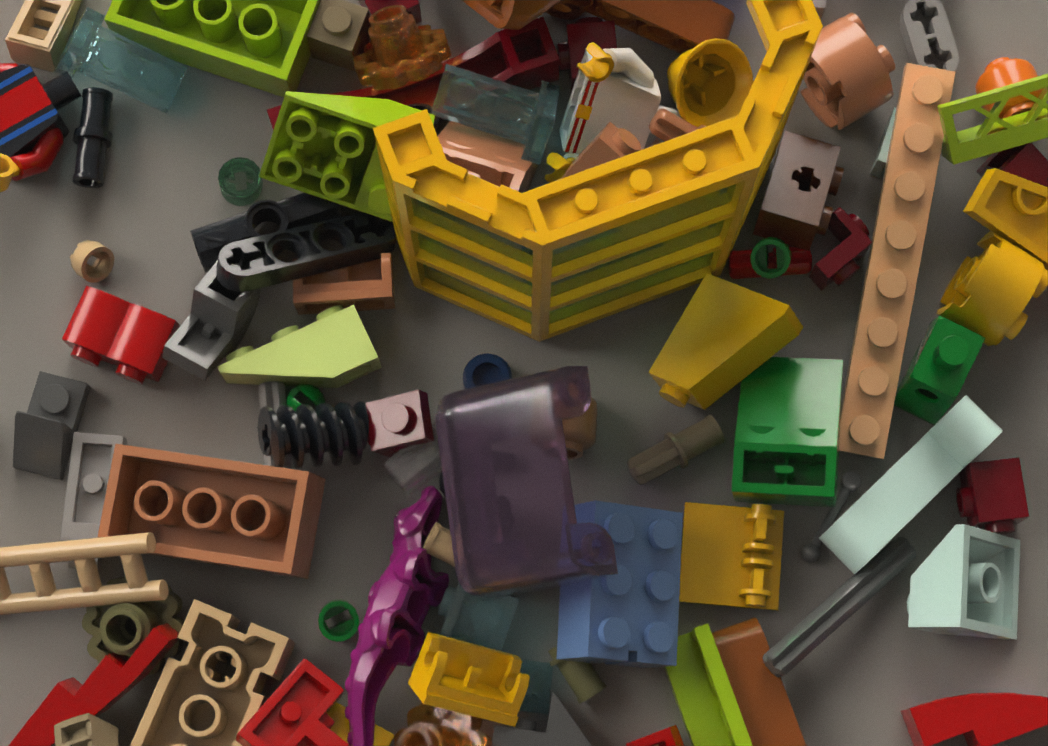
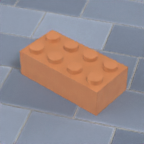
M115 444L98 537L151 532L155 536L156 548L153 553H146L149 555L308 579L326 479L309 471Z

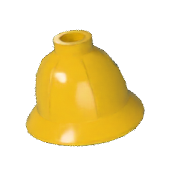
M714 38L703 41L693 49H689L677 57L667 70L669 93L678 108L681 118L697 128L701 125L709 126L737 116L753 85V73L747 57L736 44L726 39Z

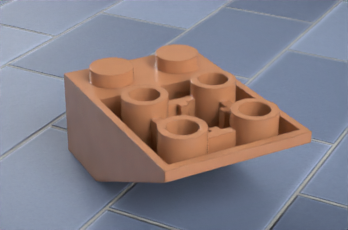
M455 115L438 134V139L447 161L467 169L469 174L499 187L501 184L521 193L528 191L547 144L545 140L460 115ZM413 198L412 207L415 216L445 229L506 246L508 239Z

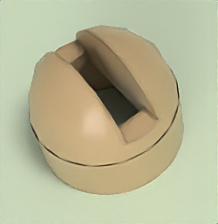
M86 240L76 245L78 247L70 256L71 267L76 274L90 283H97L105 279L114 266L112 251L96 241ZM93 255L97 259L91 266L87 261Z

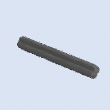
M904 537L892 540L855 575L849 578L769 649L762 658L765 666L776 677L786 675L916 558V549Z

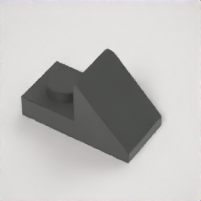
M42 371L39 372L27 413L17 411L15 415L13 467L15 469L63 480L72 450L74 432L78 431L91 389L88 383Z
M552 692L546 733L536 731V721L518 718L515 727L495 725L492 746H591L554 692Z

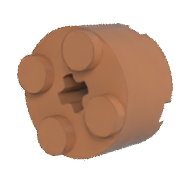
M849 13L822 28L803 78L807 87L801 90L800 93L809 108L823 124L829 128L838 125V130H842L885 104L893 97L894 93L889 73L895 70V63L890 52L883 45H878L877 47L866 34V29L860 18L854 13Z

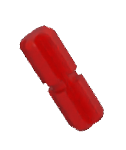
M789 247L791 262L786 272L781 276L809 273L812 269L811 251ZM776 248L769 252L768 268H777ZM752 250L732 251L728 257V270L731 278L761 277L752 268L750 261Z

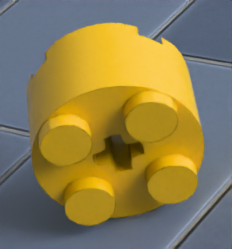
M990 231L976 244L984 249L979 257L970 258L967 256L953 275L940 300L946 306L937 309V314L985 338L983 344L996 346L1004 337L1012 340L1021 331L1028 318V315L1022 311L1032 296L1038 298L1048 286V270L1044 268V263L994 231Z

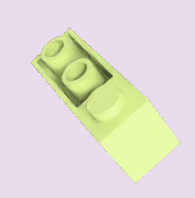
M343 305L330 307L316 316V322L301 329L297 325L281 329L271 336L272 342L257 349H254L253 346L237 349L227 355L226 363L217 366L226 383L260 385L264 382L279 381L283 382L285 386L310 384L323 388L341 387L382 367L354 305L345 309Z

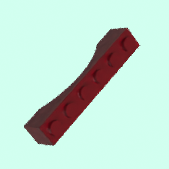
M542 16L536 18L520 30L504 29L498 31L460 55L408 77L368 88L327 94L390 99L407 106L414 103H423L435 109V115L440 121L559 80L560 59ZM282 105L267 109L273 130Z

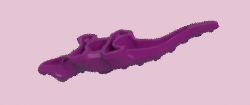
M432 485L422 490L421 498L415 504L401 509L394 516L393 553L390 556V564L369 591L368 608L363 623L358 627L359 638L356 648L351 652L350 658L352 663L349 677L345 680V689L348 695L345 717L349 721L350 732L347 737V743L350 746H373L375 711L379 694L397 665L411 667L418 658L425 641V632L421 627L430 606L438 607L449 588V574L444 572L436 573L431 569V555L427 553L426 549L422 548L434 524L439 520L442 507V494Z

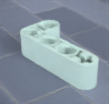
M965 395L828 528L819 539L855 575L964 467L987 448L1003 430Z

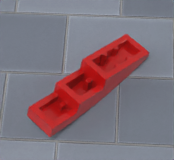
M168 623L154 627L130 658L127 655H120L114 652L105 655L83 685L74 677L58 682L8 746H52L55 744L54 725L86 713L96 717L100 716L151 672L179 640L177 638L179 632Z

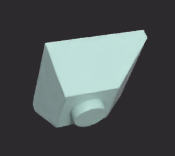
M956 524L910 578V594L907 599L908 627L936 634L1017 640L1020 540L966 524Z

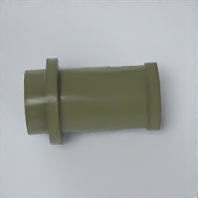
M557 645L548 651L553 659L549 662L551 667L557 665L576 695L579 704L607 687L591 663L557 660Z

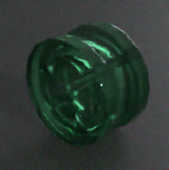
M242 157L230 159L223 164L219 170L218 181L222 196L227 202L237 206H245L258 199L262 192L263 182L262 178L259 177L260 168L257 164L248 158ZM245 172L246 178L254 180L252 184L246 182L247 189L240 191L236 190L235 184L228 182V180L235 181V173Z

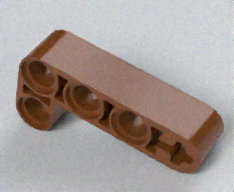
M563 0L545 12L560 19L574 20L586 11L606 21L614 20L615 25L679 54L693 49L705 40L714 38L728 40L735 20V15L730 9L712 0Z
M753 617L712 632L752 745L806 746L781 677L774 676L763 663V655L770 648L757 618Z

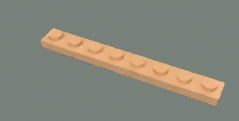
M906 63L904 66L841 403L839 451L877 459H884L944 138L937 106L950 102L955 71Z

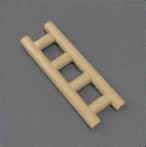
M147 532L0 547V615L166 600L169 593L167 582L164 579L148 581L141 555L155 551L156 540L154 534ZM120 556L127 583L102 585L95 558ZM74 561L81 587L56 589L49 563ZM28 565L36 591L12 594L4 567Z

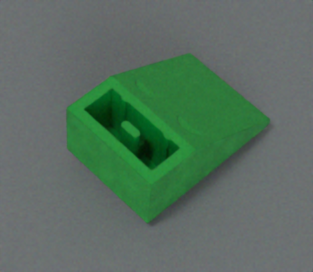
M771 357L741 381L731 489L736 502L836 507L843 360Z

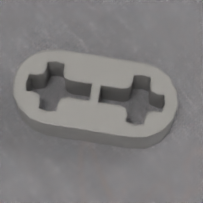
M909 0L901 13L899 26L910 63L936 68L934 64L926 65L931 54L930 46H932L935 57L939 60H946L942 69L956 71L960 61L959 52L942 3L939 0ZM917 10H921L924 17L932 16L927 27V35L921 21H912Z

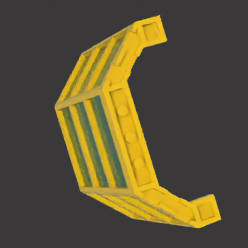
M747 0V7L767 52L737 116L523 193L502 184L500 187L469 174L467 169L447 161L427 109L373 128L397 243L414 287L540 342L701 283L706 273L716 277L720 276L773 160L823 25L812 0Z

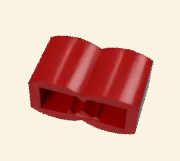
M86 286L62 340L73 349L70 354L73 358L94 367H98L100 361L118 366L115 371L117 375L131 382L143 385L145 378L159 382L168 363L166 359L162 358L164 345L180 325L176 320L156 311L132 304L102 290Z

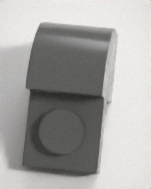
M218 260L194 288L191 312L164 345L162 357L205 381L221 360L239 346L253 319L261 288L247 292H235L223 287L216 276Z

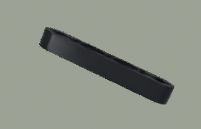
M360 212L232 242L220 250L216 269L217 280L223 287L231 291L247 292L381 259V253H392L396 242L394 224L391 221ZM323 239H333L341 243L344 248L339 251H328L322 248L318 242ZM278 250H290L299 259L294 262H283L277 259L273 253Z

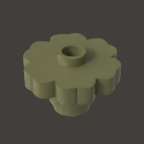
M126 576L111 579L106 585L127 583ZM168 585L169 593L166 600L86 607L87 613H85L82 619V627L87 633L93 635L87 645L89 655L96 659L98 664L105 655L113 652L127 655L130 658L154 627L168 623L177 632H180L184 620L177 616L182 608L181 598L172 592L171 587ZM131 619L135 622L136 633L131 629ZM179 639L148 675L161 671L165 664V658L179 654L183 648V640Z

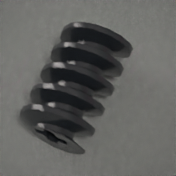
M359 401L352 407L350 403L340 402L335 408L328 403H321L316 406L315 410L311 405L301 404L297 407L296 411L291 406L282 405L277 409L276 413L271 407L264 406L260 410L257 427L260 449L264 455L271 456L274 467L283 468L285 455H290L293 466L296 469L302 468L305 454L308 453L310 454L313 466L321 467L325 452H329L334 466H340L344 451H348L351 463L358 465L361 462L363 450L367 446L369 434V420L365 403Z

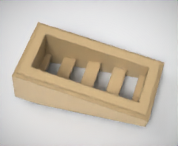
M25 0L5 38L11 59L20 64H29L35 68L54 72L64 52L82 0ZM45 7L57 10L58 13L55 14L52 12L41 10V8ZM35 24L44 27H48L50 29L49 31L35 28L34 26Z

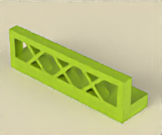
M1048 74L938 105L937 108L944 134L941 149L942 156L955 165L1048 138ZM1043 89L1038 98L1030 94V92ZM1022 95L1035 102L1030 111L1002 119L998 117L1009 98ZM995 103L990 112L981 107ZM974 109L986 116L982 125L956 132L953 119L954 114Z
M709 624L695 627L691 632L678 636L677 666L664 667L691 745L753 746Z

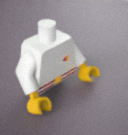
M594 42L589 43L586 47L582 62L577 64L579 71L559 130L563 151L568 153L564 157L554 152L548 155L547 164L554 168L555 171L545 175L544 179L547 182L551 183L561 179L576 157L609 122L618 129L624 128L631 132L640 142L641 149H644L649 133H651L649 124L659 109H666L681 117L677 109L659 105L661 93L657 80L654 78V73L632 49H602Z

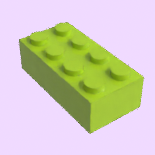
M112 0L104 20L116 42L284 97L286 91L296 92L308 63L311 51L306 36L321 0Z

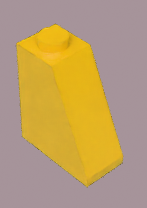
M706 273L648 373L660 386L659 395L668 402L682 408L689 403L705 410L795 339L803 329V325L790 305Z

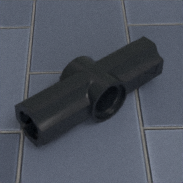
M302 193L278 202L272 200L258 201L252 204L245 213L190 230L201 265L204 272L207 273L218 260L220 250L225 245L261 236L255 231V228L262 222L270 221L280 226V229L277 231L279 232L339 218L342 215L339 204L308 193ZM284 250L275 251L273 255L276 256Z

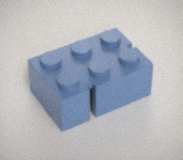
M597 500L570 505L564 508L562 552L575 553L597 549V556L566 561L561 564L557 660L605 663L607 665L636 668L677 666L683 513Z

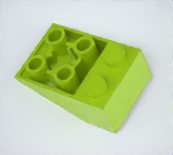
M286 91L259 177L393 222L373 128L422 110L390 99ZM429 113L432 123L434 124L435 115Z

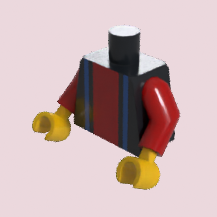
M0 63V192L8 189L12 179L18 181L48 171L63 146V139L70 131L57 110L82 97L67 71L42 85L29 64Z

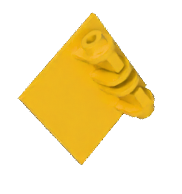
M685 502L679 602L778 611L784 511L772 510V506L767 504H752V508Z

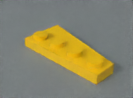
M997 168L987 169L963 212L990 231H994L1044 263V268L1048 270V187Z

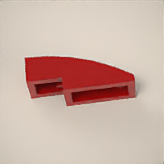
M1009 692L971 693L936 699L909 707L900 712L914 746H931L961 734L964 735L968 746H992L1048 725V698Z

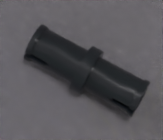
M90 87L83 89L80 125L78 128H75L73 134V141L77 144L72 182L84 188H100L104 184L103 172L106 149L111 147L113 135L109 131L113 93L103 88Z

